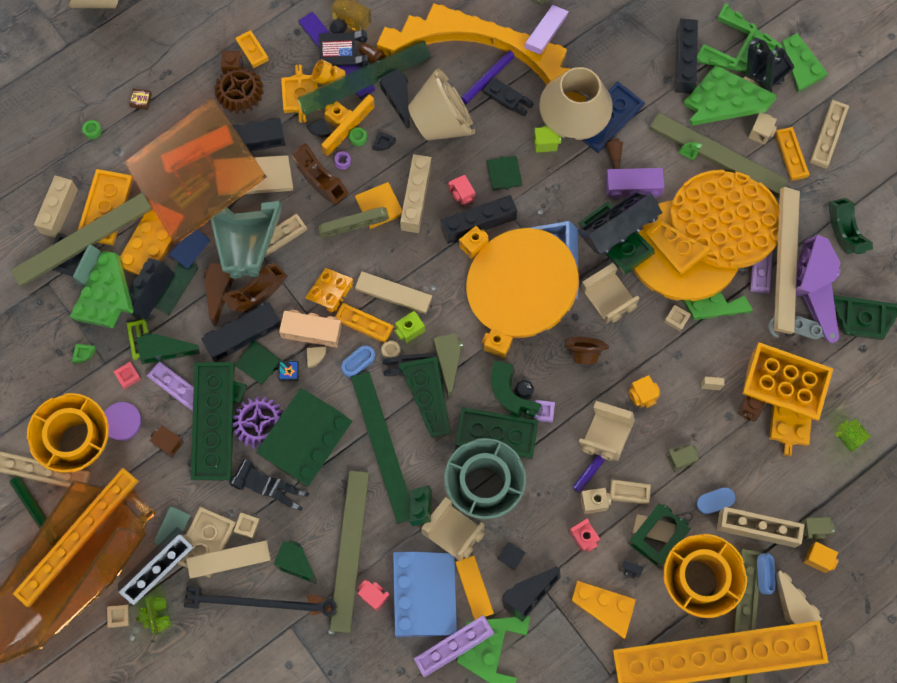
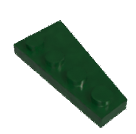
M431 357L399 364L430 436L436 437L451 434L438 358Z

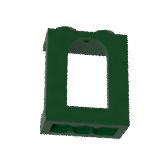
M660 503L628 541L631 547L658 568L663 566L672 548L683 540L691 530L685 519L677 518L672 514L673 511L667 505H661ZM665 517L672 524H676L677 529L658 553L643 539L658 520Z

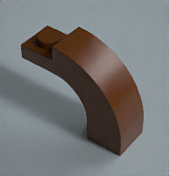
M303 143L290 154L304 178L326 200L336 205L349 194L342 181L331 175L321 165L308 144Z
M276 263L265 265L259 272V276L255 277L248 285L239 290L225 293L222 299L234 312L240 311L242 314L249 312L268 299L288 276Z

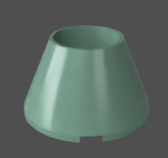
M476 439L460 446L450 457L445 469V488L452 503L464 514L478 519H494L507 514L518 504L525 490L526 473L520 457L510 446L494 439ZM483 468L494 471L502 480V491L491 498L475 496L469 491L465 483L467 476L471 472Z

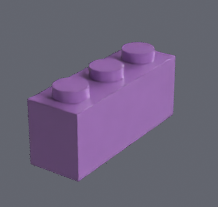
M663 168L607 169L605 176L607 197L619 199L629 197L637 191L651 193L654 198L662 196L664 191Z

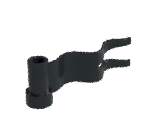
M244 459L235 476H232L229 481V485L243 491L244 487H247L260 495L272 497L282 504L302 511L303 507L289 500L277 489L279 488L299 496L308 497L310 494L291 486L281 479L269 477L253 469V464Z

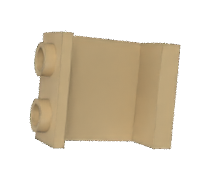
M614 263L584 280L580 287L606 324L610 321L612 323L616 322L622 317L621 314L626 311L628 313L632 312L637 308V303L640 299L638 296L633 298L617 277V267Z
M596 401L593 407L595 416L585 440L580 438L579 444L583 452L587 454L601 455L605 460L611 461L613 459L618 461L634 424V414L631 411Z
M446 497L431 515V522L425 523L421 528L422 534L460 562L464 557H469L473 551V544L476 541L479 543L485 535L482 522L477 525L453 508L452 501Z

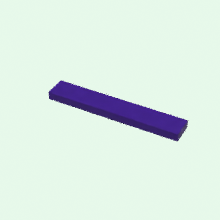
M313 11L298 20L299 25L319 48V34L330 32ZM337 66L345 70L344 80L360 100L375 91L374 85L358 66Z

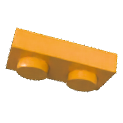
M251 30L235 38L253 69L269 61L267 54Z

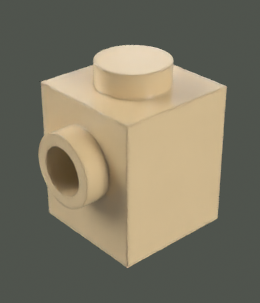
M759 113L748 138L765 145L769 136L773 137L777 127L774 125L777 119L769 114Z
M606 488L582 491L580 494L583 514L607 511L609 505H611V497L609 493H606Z

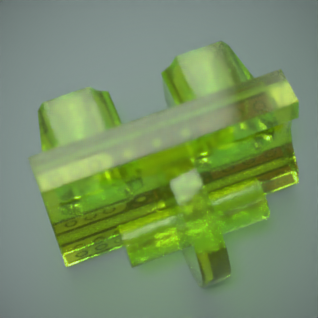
M145 597L148 614L145 607L140 608L141 616L135 618L136 623L142 622L143 629L149 628L148 621H150L152 634L160 635L162 631L171 627L169 616L161 618L158 616L159 610L167 609L166 598Z

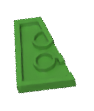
M798 33L782 41V48L794 64L791 76L795 80L797 93L828 75L827 71Z

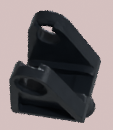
M755 38L751 41L748 48L746 77L758 82L761 88L772 93V87L780 85L785 81L784 77L794 69V64L783 48L776 46L771 51L764 40Z

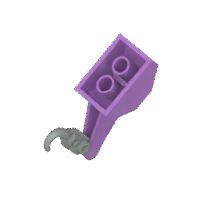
M819 235L804 241L797 263L796 296H803L814 321L795 316L794 333L814 340L823 337L826 343H834L838 341L839 333L832 282L838 279L841 269L839 266L841 262L829 239ZM774 317L770 320L768 329L772 336L778 338L779 335L774 331Z

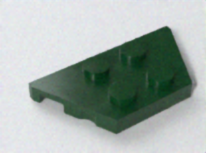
M833 295L836 318L844 335L883 340L890 327L896 321L897 304Z

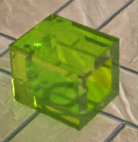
M856 418L851 422L846 420L839 426L840 431L836 433V436L850 452L854 451L871 437Z

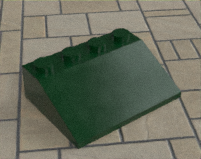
M300 388L255 453L300 485L308 487L353 421L334 407Z

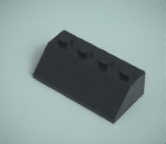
M637 191L577 231L594 252L605 254L612 249L613 245L626 241L627 236L641 231L643 229L642 226L656 221L663 212L653 194Z

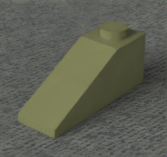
M456 333L433 338L435 352L448 397H451L453 393L461 349H463L461 338L457 339Z

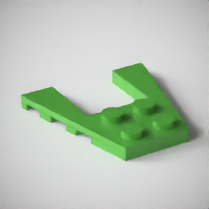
M725 3L717 20L748 34V37L736 59L703 44L697 55V62L746 73L748 48L753 39L760 38L764 40L771 51L776 46L780 48L783 46L768 34L760 32L755 24L747 22L743 19L742 14L738 11L734 12Z

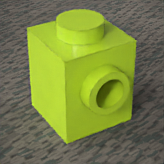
M547 126L535 128V153L557 151L558 144H561V136L552 132Z
M415 311L395 323V334L399 340L403 339L406 344L425 332V325Z

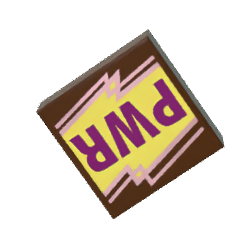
M133 88L129 102L130 107L148 110L152 96L151 91Z

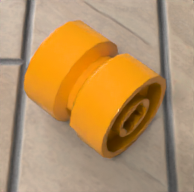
M321 59L315 65L311 79L320 85H325V87L337 91L344 82L345 70L332 66L331 63Z

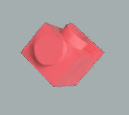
M465 175L448 182V190L450 193L452 192L456 202L459 201L461 206H468L473 203L475 191Z
M588 519L570 529L569 534L581 552L586 549L590 552L599 546L597 542H599L600 538ZM583 533H588L590 539H584Z
M365 579L358 587L360 590L358 596L376 612L390 597L387 591L384 594L382 593L384 589L376 582L371 584Z

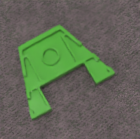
M721 292L703 300H682L693 320L716 318L723 315L733 316L740 313L749 314L753 311L745 296L727 303Z
M527 616L523 622L516 617L488 619L487 621L495 634L460 655L457 663L488 683H516L517 678L496 673L505 631L526 636L530 617ZM467 621L466 626L473 621Z

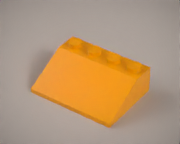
M758 342L750 358L742 394L819 421L833 368Z

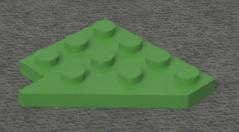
M715 65L684 101V106L696 112L690 119V125L693 126L766 112L775 102L776 94Z
M102 251L85 287L81 291L76 305L73 307L70 318L75 321L113 329L121 311L133 313V307L120 256L113 252Z

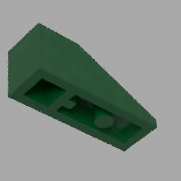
M144 333L140 337H136L142 365L200 354L198 345L152 333Z

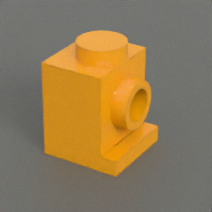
M337 101L334 104L329 103L324 110L325 120L336 129L352 113L351 110L346 109Z

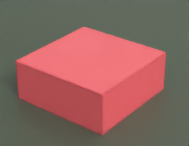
M131 362L113 371L124 389L141 380Z

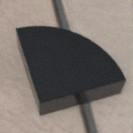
M324 119L307 125L308 131L313 135L329 137L331 135Z
M379 132L372 150H387L395 144L396 138Z

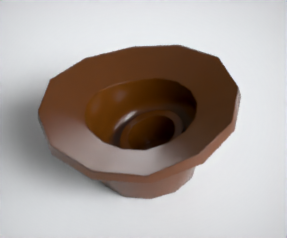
M569 337L564 340L565 346L572 352L574 362L579 364H596L601 352L609 349L608 344L591 337Z

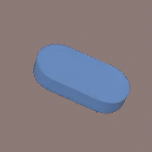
M366 345L359 347L342 362V373L348 378L359 375L374 362L375 352L373 348Z
M721 488L706 493L698 498L696 502L697 510L701 514L709 515L720 511L724 507L729 508L735 502V494L729 488Z
M761 553L757 559L758 587L762 594H772L776 588L775 561L770 553Z

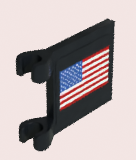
M367 31L319 34L320 60H325L331 63L332 66L368 67V56L361 55L356 57L355 41L367 42Z

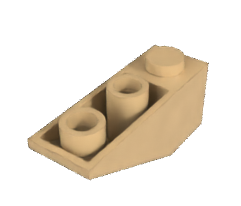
M781 570L775 573L776 587L785 621L789 625L821 621L822 618L819 616V610L807 602L805 594L800 589L794 587L790 576L785 572L782 573Z

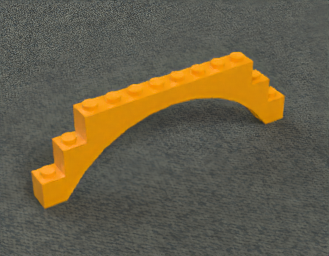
M433 3L426 20L418 16L409 15L402 32L395 28L384 27L377 43V48L383 50L386 57L392 59L415 48L446 41L477 42L496 47L505 52L510 50L516 58L528 65L543 80L546 86L553 79L570 70V68L562 67L567 49L561 45L549 43L540 55L524 48L525 43L530 37L526 33H519L509 27H502L494 22H487L477 16H470L459 10L455 11ZM570 91L565 93L569 99L575 102H586L587 96L580 92Z

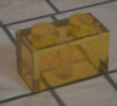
M335 0L331 6L332 17L335 20L344 19L347 26L355 31L366 30L372 21L371 10L354 0Z

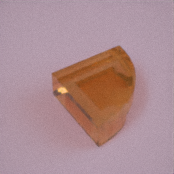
M307 595L308 603H323L325 601L320 596ZM330 605L327 607V612L332 611ZM310 611L312 616L318 615V614H321V613H322V612Z

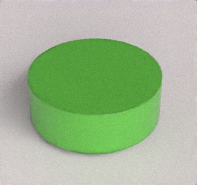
M89 120L84 123L82 131L88 139H96L101 135L102 128L97 121Z
M360 127L353 128L349 132L350 143L354 146L364 145L367 141L366 131Z

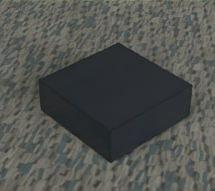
M508 542L498 560L515 571L525 552Z

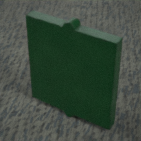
M501 156L498 159L487 160L492 190H509V188L523 185L517 156Z
M254 341L248 350L243 352V356L236 363L235 367L263 385L270 374L273 375V371L281 359Z

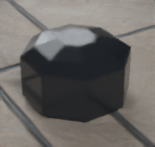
M337 19L330 25L332 33H344L348 28L344 19Z
M526 380L518 382L515 388L516 396L525 400L532 397L534 391L532 383Z

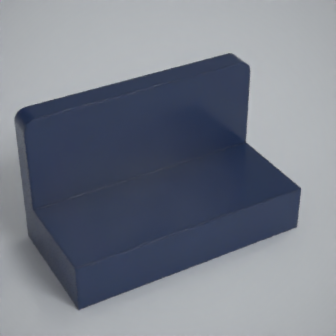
M192 226L167 257L172 261H178L185 268H189L208 245L210 239L196 227Z

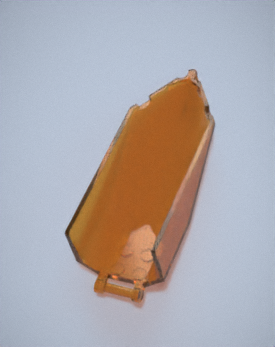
M72 481L0 587V665L41 649L114 583L147 535V521L155 516V511L136 495L134 489L129 492L30 607H26L13 595L14 591L104 489V487ZM129 500L142 512L140 516L127 504Z

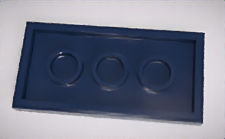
M618 81L608 90L613 105L609 123L597 135L582 140L598 154L605 147V144L608 143V140L613 139L645 105L643 100Z

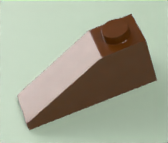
M211 262L210 267L206 268L204 272L209 319L212 325L217 326L225 304L222 297L230 291L234 278L229 277L230 274L224 272L221 265Z

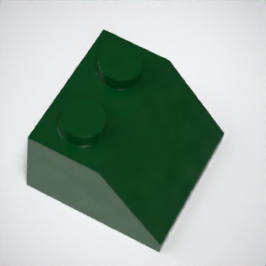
M289 540V543L283 541L274 562L276 568L316 584L317 579L301 544Z

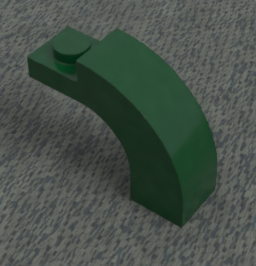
M847 198L829 201L831 225L842 250L846 254H864L866 251L873 250V242L864 237L858 229L855 219L854 202Z
M495 360L491 371V386L500 406L509 414L521 417L522 411L527 416H541L543 411L542 404L519 398L511 391V383L515 373L514 366Z

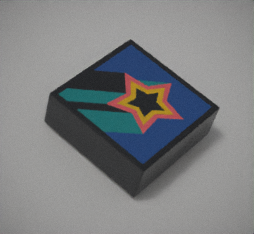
M279 361V382L299 381V361Z

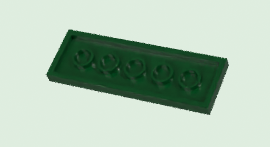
M194 362L192 481H227L232 478L234 362Z

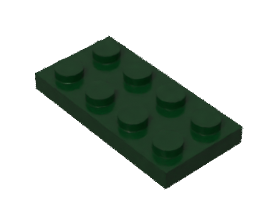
M607 201L578 222L579 226L582 228L613 206ZM637 232L627 236L626 241L613 245L612 249L605 253L622 273L626 275L654 255L655 250Z
M462 407L455 446L460 447L476 439L488 438L507 444L520 458L533 459L539 420Z

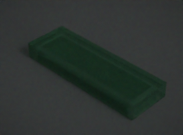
M178 263L173 271L175 274L154 308L170 316L198 271V266L191 264L189 268H185Z

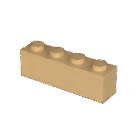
M413 154L400 221L401 231L420 232L431 172V157Z
M724 507L719 511L717 531L796 548L802 544L804 524Z

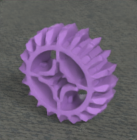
M256 396L255 402L248 398L249 404L241 403L243 409L237 408L236 412L239 415L233 416V419L237 421L233 423V427L237 428L234 431L235 435H240L238 439L240 442L244 441L245 446L251 443L253 449L256 448L257 444L260 446L268 433L264 435L265 429L272 427L273 424L275 425L284 412L279 410V404L274 405L273 399L267 403L266 397H263L262 401H260L259 397ZM261 409L270 411L275 417L264 416ZM252 411H254V415L251 418L246 419V417ZM259 416L262 420V422L260 423V429L257 426ZM244 428L255 429L257 436L248 434Z

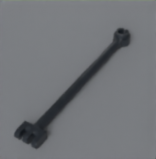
M187 587L186 591L194 592V595H185V599L193 600V602L184 603V608L199 609L201 602L322 612L327 617L334 616L337 613L335 609L338 608L337 604L332 600H325L323 603L205 595L201 594L202 588ZM332 605L334 610L330 613L327 612V607Z

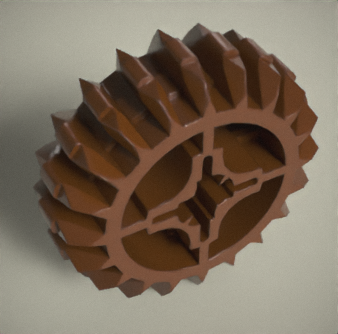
M241 66L238 70L228 71L226 69V74L220 73L221 79H216L217 85L214 87L215 97L223 109H228L230 113L234 110L237 114H239L240 110L246 113L248 108L252 111V106L258 107V101H262L261 95L264 93L262 89L263 83L260 77L256 75V72L254 70L250 72L248 67L245 70Z

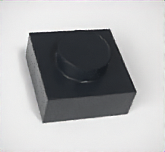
M624 560L619 571L624 572V576L635 579V577L639 578L644 567Z

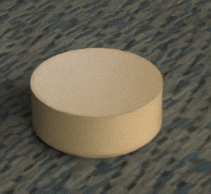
M392 340L386 341L381 348L384 358L398 357L401 353L399 344Z

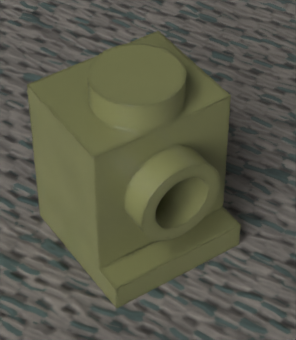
M682 445L675 448V452L673 449H670L666 453L673 472L693 465L699 460L698 450L692 445L688 447Z
M831 517L806 518L801 521V524H804L803 541H808L813 537L814 540H825L828 535H834L835 528L834 524L831 523Z

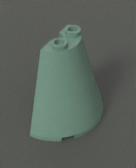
M280 201L261 203L262 211L236 214L227 207L209 208L222 270L230 274L229 277L238 279L241 276L247 275L250 277L259 276V271L282 212Z

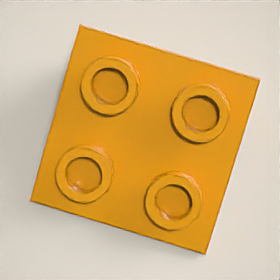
M325 268L305 299L327 307L326 310L333 313L337 311L340 305L339 302H343L341 297L345 298L348 291L353 287L352 281L354 279Z

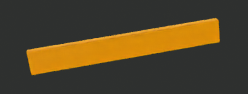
M122 468L14 591L13 595L26 607H30L129 494L139 480L125 468Z

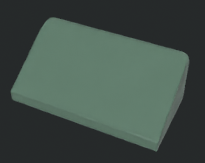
M91 244L88 245L73 275L75 281L83 286L86 285L90 273L93 271L98 257L102 253Z
M170 506L153 544L158 546L176 527H179L184 532L191 515Z

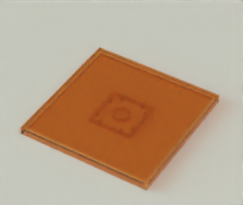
M213 97L124 162L175 244L179 243L267 178Z

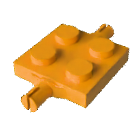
M299 64V71L298 65H295L296 75L281 78L284 113H298L299 122L302 123L303 116V122L305 123L307 121L306 112L320 110L318 83L312 81V75L303 74L302 65Z
M772 405L769 439L785 444L783 455L792 456L793 445L808 446L810 444L812 419Z

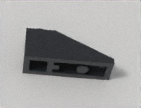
M396 69L379 78L380 89L408 129L410 128L408 79L405 74H401Z
M554 567L519 582L511 589L506 590L502 597L504 609L523 622L561 578L560 569Z

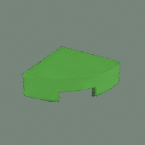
M696 142L686 143L680 148L678 153L694 161L702 144Z
M76 344L72 358L73 364L89 360L94 355L96 347Z

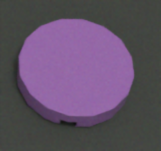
M117 402L104 412L108 420L109 437L111 439L127 441L139 432L142 417L139 410L132 404Z

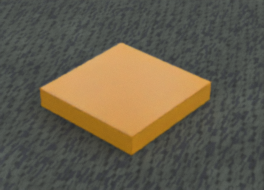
M389 182L355 196L361 212L379 207L387 208L389 219L368 226L369 229L402 216V208Z

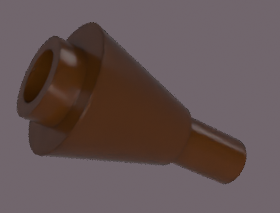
M617 138L610 139L605 146L613 162V169H621L620 161L623 142Z

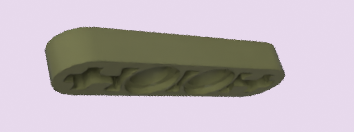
M379 207L326 222L317 227L319 237L327 238L384 222L389 219L386 207Z

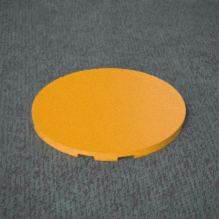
M712 170L695 175L683 184L673 199L670 210L671 227L711 249L700 260L701 262L726 269L744 268L762 261L776 247L778 243L779 203L767 187L761 182L758 183L746 174Z
M673 200L658 204L663 213L658 216L656 221L642 226L643 229L638 232L652 246L655 254L633 269L636 276L650 290L677 301L703 300L721 292L731 283L738 269L719 268L699 260L681 275L645 233L659 220L671 226L670 210Z
M515 229L495 237L476 255L467 276V298L475 316L490 330L492 328L513 338L531 337L554 327L561 321L560 319L567 311L571 309L578 292L579 272L571 251L558 237L539 229Z

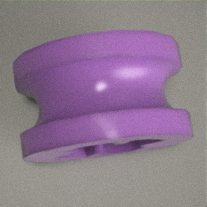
M342 151L335 155L334 162L338 169L345 170L350 166L351 157L347 152ZM339 158H346V163H339Z

